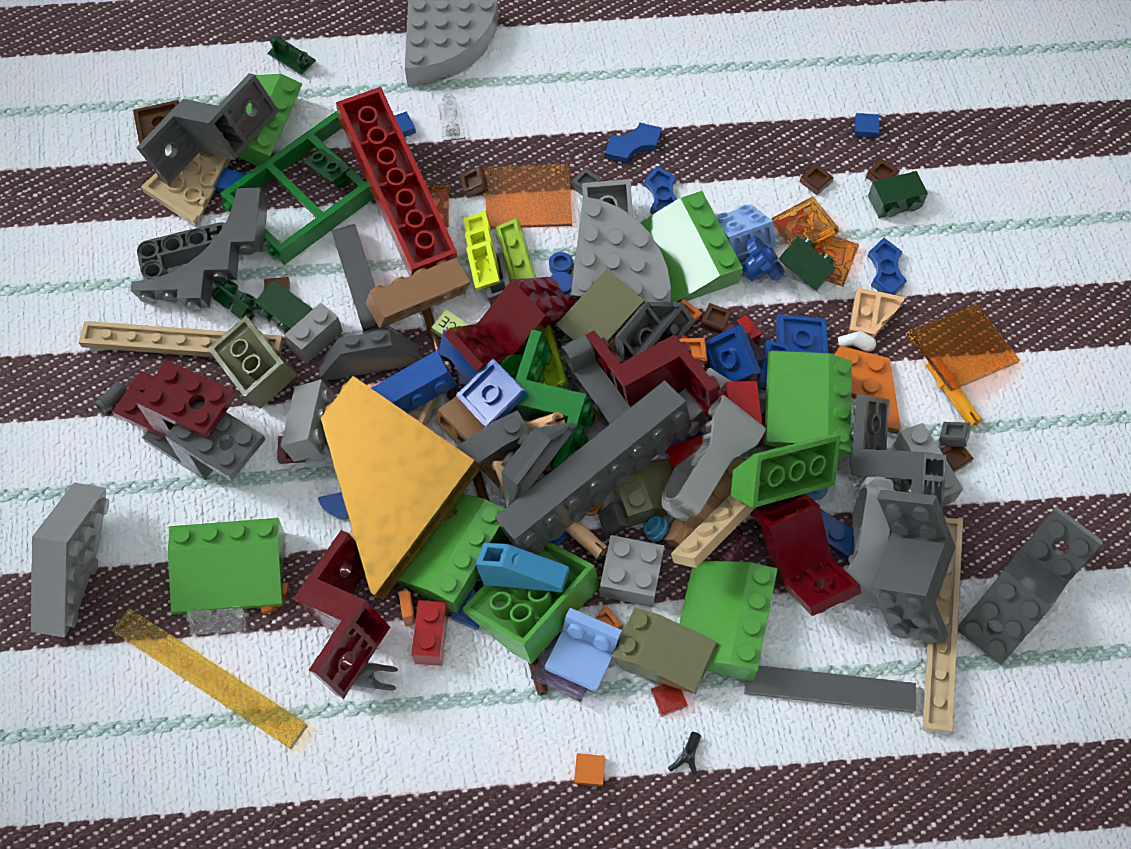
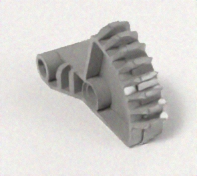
M724 395L716 399L708 411L712 421L706 423L708 434L703 435V445L698 451L675 467L671 472V476L667 479V484L662 492L661 505L669 515L682 522L700 513L731 461L757 446L766 430L762 424Z
M879 476L867 477L862 482L858 491L854 513L852 514L854 554L848 558L850 565H844L843 569L860 584L862 593L842 603L880 608L871 590V585L886 549L890 528L877 498L881 489L895 491L891 479Z

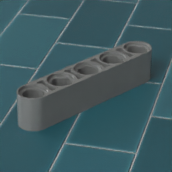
M353 224L331 230L362 330L378 327L366 306L369 292L375 288V283L356 225Z

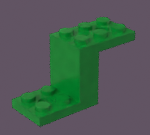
M531 330L515 379L528 394L513 410H518L522 419L526 420L538 419L559 412L563 417L556 419L557 422L565 420V423L573 422L577 425L576 430L556 455L553 465L555 469L588 442L589 438L586 435L589 427L594 425L596 412H594L586 394L544 384L545 375L543 373L545 366H548L551 362L552 351L542 332Z

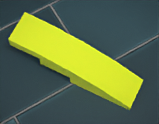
M486 211L463 218L466 230L465 238L468 246L466 249L476 290L499 284L500 275L497 256Z

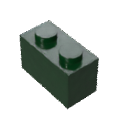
M913 171L872 182L868 198L878 218L893 217L899 213L909 210L916 211L923 207L928 192L918 172Z
M797 236L778 260L817 292L836 270V267L833 266L835 260L825 252L820 255L815 251L816 245L806 236L803 239Z
M275 280L254 301L259 310L257 312L258 315L267 322L270 320L275 322L277 329L283 334L287 333L313 310L312 307Z

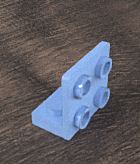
M742 205L737 210L717 215L716 218L738 260L750 256L746 245L754 236L760 238L768 247H776L773 221L753 205Z
M570 608L565 617L562 633L545 664V670L592 691H597L612 659L613 651L620 639L622 630Z

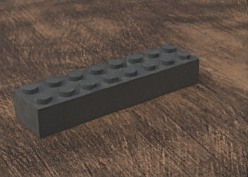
M663 381L495 516L508 541L515 547L539 555L548 543L560 538L564 534L565 529L574 522L581 521L585 517L586 512L595 505L602 504L606 500L607 495L613 490L624 486L629 477L645 469L650 460L656 455L663 454L672 442L677 438L684 437L689 432L692 425L686 400L666 381Z

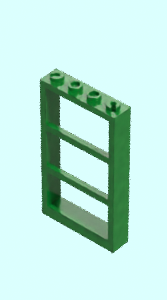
M337 111L220 193L224 202L222 207L229 215L233 207L237 188H259L274 177L315 217V219L282 243L265 229L264 246L273 260L278 259L283 265L287 264L374 199L367 181L364 182L350 168L345 174L357 188L322 212L281 172L314 148L317 150L322 148L344 163L323 143V141L342 129Z

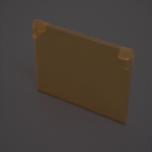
M569 164L485 167L484 173L488 189L485 190L486 213L491 229H496L495 227L515 218L520 221L522 228L572 226Z
M979 304L971 305L907 331L910 341L918 347L950 391L1020 362L1014 351L985 316V312Z

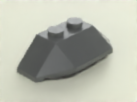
M644 302L616 335L617 354L622 362H625L674 334L680 339L692 326L695 319L682 302Z
M391 326L340 334L319 361L320 380L328 381L408 367L421 360L419 346Z
M571 422L534 428L532 432L528 430L524 432L517 442L521 445L515 454L510 452L501 464L505 467L501 474L506 507L535 485L576 430V424Z

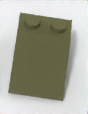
M246 315L208 348L241 394L259 409L298 376L287 360Z
M667 459L650 460L645 469L634 473L621 488L613 490L616 500L621 501L629 524L627 528L645 523L653 516L665 517L669 515L661 505L664 486L667 484V479L673 471Z
M635 607L613 651L612 658L623 671L696 694L718 643L662 615Z

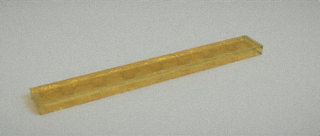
M129 608L112 629L116 635L290 750L308 727L305 722Z

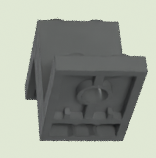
M248 73L218 106L182 99L136 148L163 183L170 184L199 152L235 160L275 117L279 110L256 75ZM248 103H251V113L248 115L246 107ZM168 144H170L171 153L167 156L165 153V148Z
M856 395V402L853 406L855 425L851 434L853 442V455L850 457L851 475L912 480V485L909 487L908 492L936 495L943 512L946 455L886 450L890 400L869 395Z
M197 400L192 404L191 408H201L205 401ZM227 412L208 439L177 425H174L165 436L167 440L148 431L142 437L144 442L203 480L214 470L230 481L236 477L266 440L263 434Z
M881 489L877 499L892 533L872 582L871 590L892 635L902 639L914 638L926 643L937 642L946 644L949 634L936 601L951 562L955 544L937 496Z
M1056 506L959 623L958 631L1002 665L1052 608L1069 581L1104 541ZM1057 539L1065 540L1069 545V550L1065 552L1059 551L1055 547L1054 541ZM996 620L1000 622L1003 631L996 632L992 630L989 626V621Z

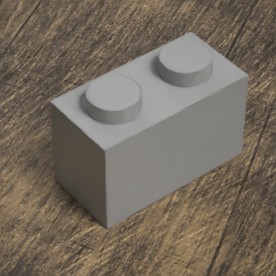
M319 303L284 336L289 349L308 364L338 337L343 330L339 317L323 303Z

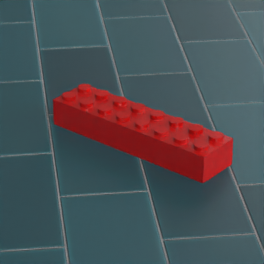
M378 87L336 102L338 119L409 276H412L421 268H426V270L432 268L441 260L457 259V250L382 88Z

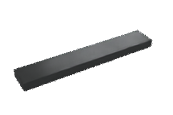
M759 666L754 681H745L744 694L909 713L916 711V683L768 666Z

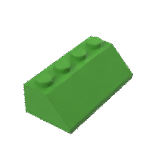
M281 73L256 75L279 110L275 117L238 156V158L256 166L261 165L271 157L303 85ZM248 103L246 107L248 115L251 113V103Z
M836 433L753 454L733 470L731 496L755 508L834 486L841 435Z

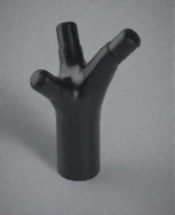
M694 731L690 733L683 752L668 767L670 772L677 769L683 763H688L691 773H697L695 754L702 737L701 734Z

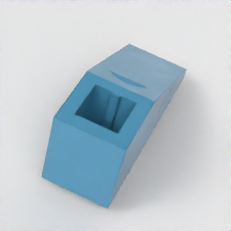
M484 543L476 562L483 584L489 586L563 592L569 573V566L509 544Z

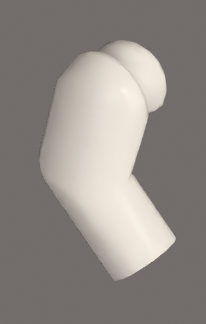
M863 331L838 337L839 345L843 347L855 346L865 352H871L876 348L875 339Z

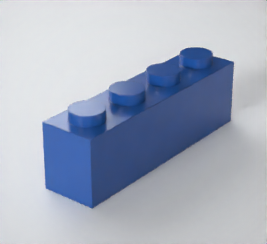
M435 351L371 387V389L408 414L441 394L448 392L456 387L457 384L447 364L438 351Z

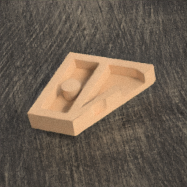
M857 287L848 334L863 331L874 338L902 306L904 297Z

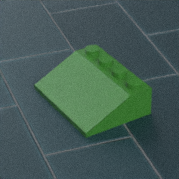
M703 191L681 197L640 222L651 234L662 252L670 279L671 302H681L683 299L689 301L739 283L743 267Z
M770 351L767 363L764 444L780 448L837 433L841 435L838 461L851 452L852 361L829 353Z
M462 493L397 583L433 602H446L447 608L458 614L480 577L476 562L483 544H500L505 535L495 519V516L503 511L504 508L486 499Z
M267 518L170 526L168 565L172 615L283 606L285 531L280 519Z
M551 542L544 547L539 556L569 566V573L563 592L483 585L462 608L466 615L505 648L530 664L536 660L563 629L565 617L569 609L572 608L579 611L600 587L593 564Z
M703 561L697 568L692 567L679 624L718 643L706 671L745 681H754L759 667L777 568L752 562Z

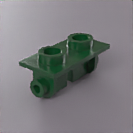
M281 36L271 37L272 49L267 54L298 74L302 75L316 62V59L309 56L307 52L299 50L283 40Z
M322 148L303 162L331 183L334 182L336 187L344 188L347 186L348 180L345 173L350 170V167Z
M213 280L212 283L218 286L212 291L213 299L226 309H230L232 303H234L230 312L240 319L246 315L252 321L254 318L253 311L258 309L254 302L256 298L248 293L241 292L238 289L239 286L233 281L218 282Z

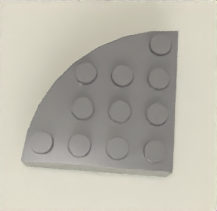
M408 0L405 51L407 87L436 83L437 79L445 76L453 77L472 66L485 53L489 42L494 38L497 31L499 18L498 0Z
M583 196L571 297L573 299H580L602 273L608 269L645 302H671L668 268L662 252L651 234L636 218L621 208L603 200Z
M74 482L32 536L31 632L65 637L70 627H75L78 620V610L90 574L94 575L98 568V559L95 557L99 547L103 518L109 509V499H106V488Z

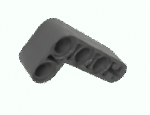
M218 222L141 242L137 247V256L144 280L168 274L167 268L189 263L210 245L225 223Z
M585 335L561 347L564 365L569 376L581 393L587 395L594 411L606 427L630 409L628 403L597 363L594 349Z

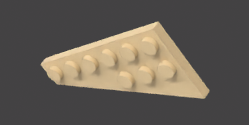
M199 152L170 184L163 183L155 173L141 188L151 198L196 227L216 190L215 185L223 169H227L231 159Z

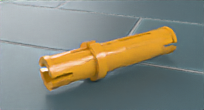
M939 357L934 358L935 362L929 361L925 367L937 381L936 386L938 389L944 391L963 420L970 423V428L974 427V423L975 425L979 424L983 418L978 414L956 383L957 378L955 375L949 373Z

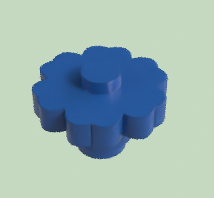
M756 236L751 238L746 245L750 256L744 260L742 272L751 282L761 279L766 274L777 282L785 276V270L779 260H777V254L772 248L764 244L760 238Z

